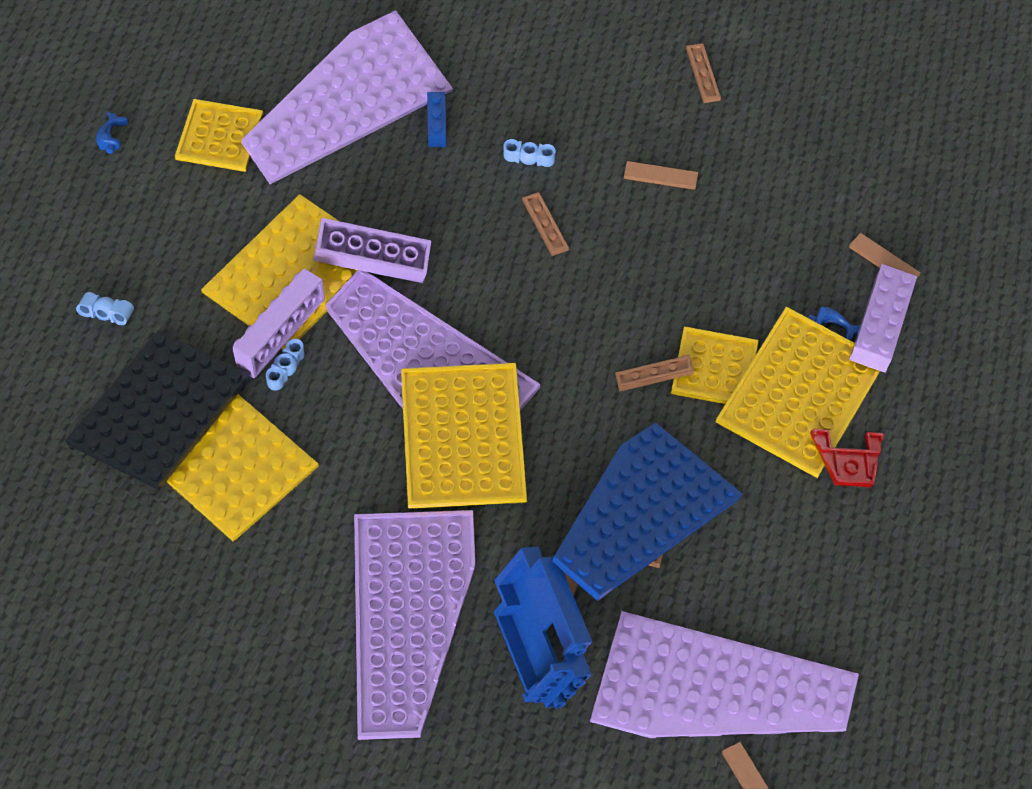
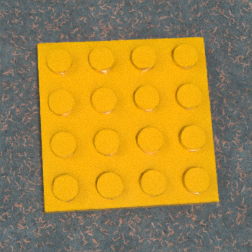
M193 99L175 159L246 172L251 156L242 145V139L262 120L263 110Z
M684 327L678 357L690 356L694 374L675 378L671 394L726 404L756 356L759 340Z

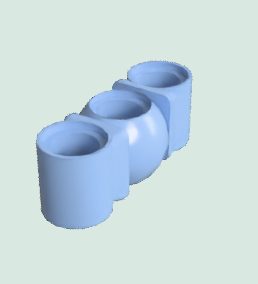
M509 139L504 143V158L509 162L515 161L519 163L521 160L522 163L527 165H533L537 162V166L550 167L555 163V148L550 144H539L538 147L532 142L522 145V141Z
M87 292L80 300L76 310L84 317L95 318L96 316L103 321L111 320L112 323L125 325L133 313L134 307L126 300L120 301L116 299L114 301L110 297L100 298V295Z
M292 339L288 341L286 348L283 349V354H279L271 368L267 370V386L271 390L281 389L288 380V376L295 373L297 365L304 358V346L301 340Z

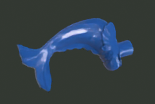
M107 112L109 120L98 130L96 142L100 150H106L107 153L112 154L120 148L121 143L118 139L111 137V127L128 125V119L126 117H117L115 113Z
M821 307L817 316L811 314L808 316L809 319L822 326L826 323H835L843 326L846 330L845 338L850 341L853 335L858 334L860 325H851L841 314L829 307Z

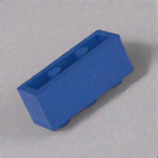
M427 92L428 147H446L445 92Z

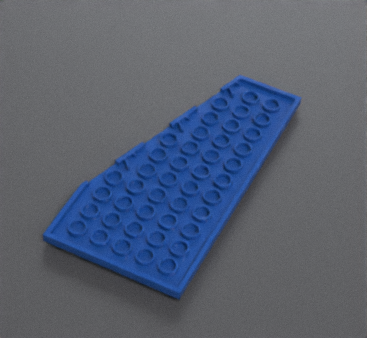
M655 422L619 447L556 552L552 562L598 601L741 498L742 493Z

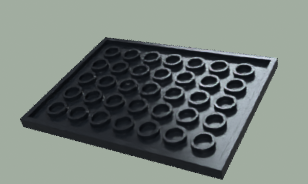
M157 331L65 441L67 445L160 490L251 378L250 374Z

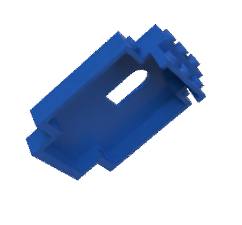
M539 547L521 548L494 580L502 599L494 614L526 693L523 694L525 702H543L545 708L554 707L557 709L565 706L568 699L574 696L576 691L592 675L583 655L592 643V639L563 571L552 562L554 557H543ZM552 623L564 650L562 662L558 661L546 633V630Z

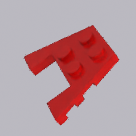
M828 429L811 430L810 435L834 485L872 487L878 466V456L881 452L880 446L884 437L883 433L867 432L864 435L866 450L832 448Z

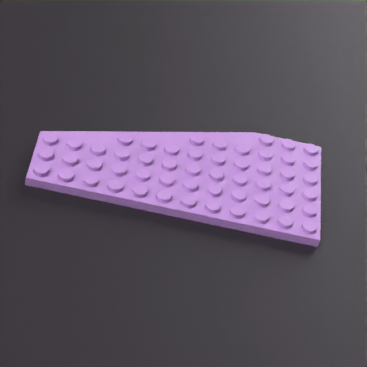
M395 10L352 31L242 139V145L269 184H272L427 105V92H445L446 95L452 92L453 88Z
M358 270L325 305L327 312L402 409L401 369L507 363L366 271ZM516 369L519 407L521 411L540 389V384Z
M473 510L354 514L358 740L421 737L475 569Z
M622 611L590 722L648 738L846 731L859 674Z

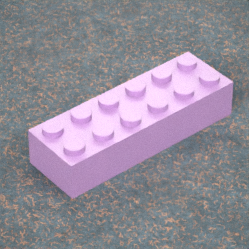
M321 218L313 261L423 283L427 274L431 240Z
M881 264L849 360L886 372L894 354L917 276Z
M303 269L294 276L289 286L284 287L279 297L272 300L269 308L258 316L257 321L247 328L241 339L235 341L233 352L237 368L248 372L255 379L324 301L321 278L306 269Z

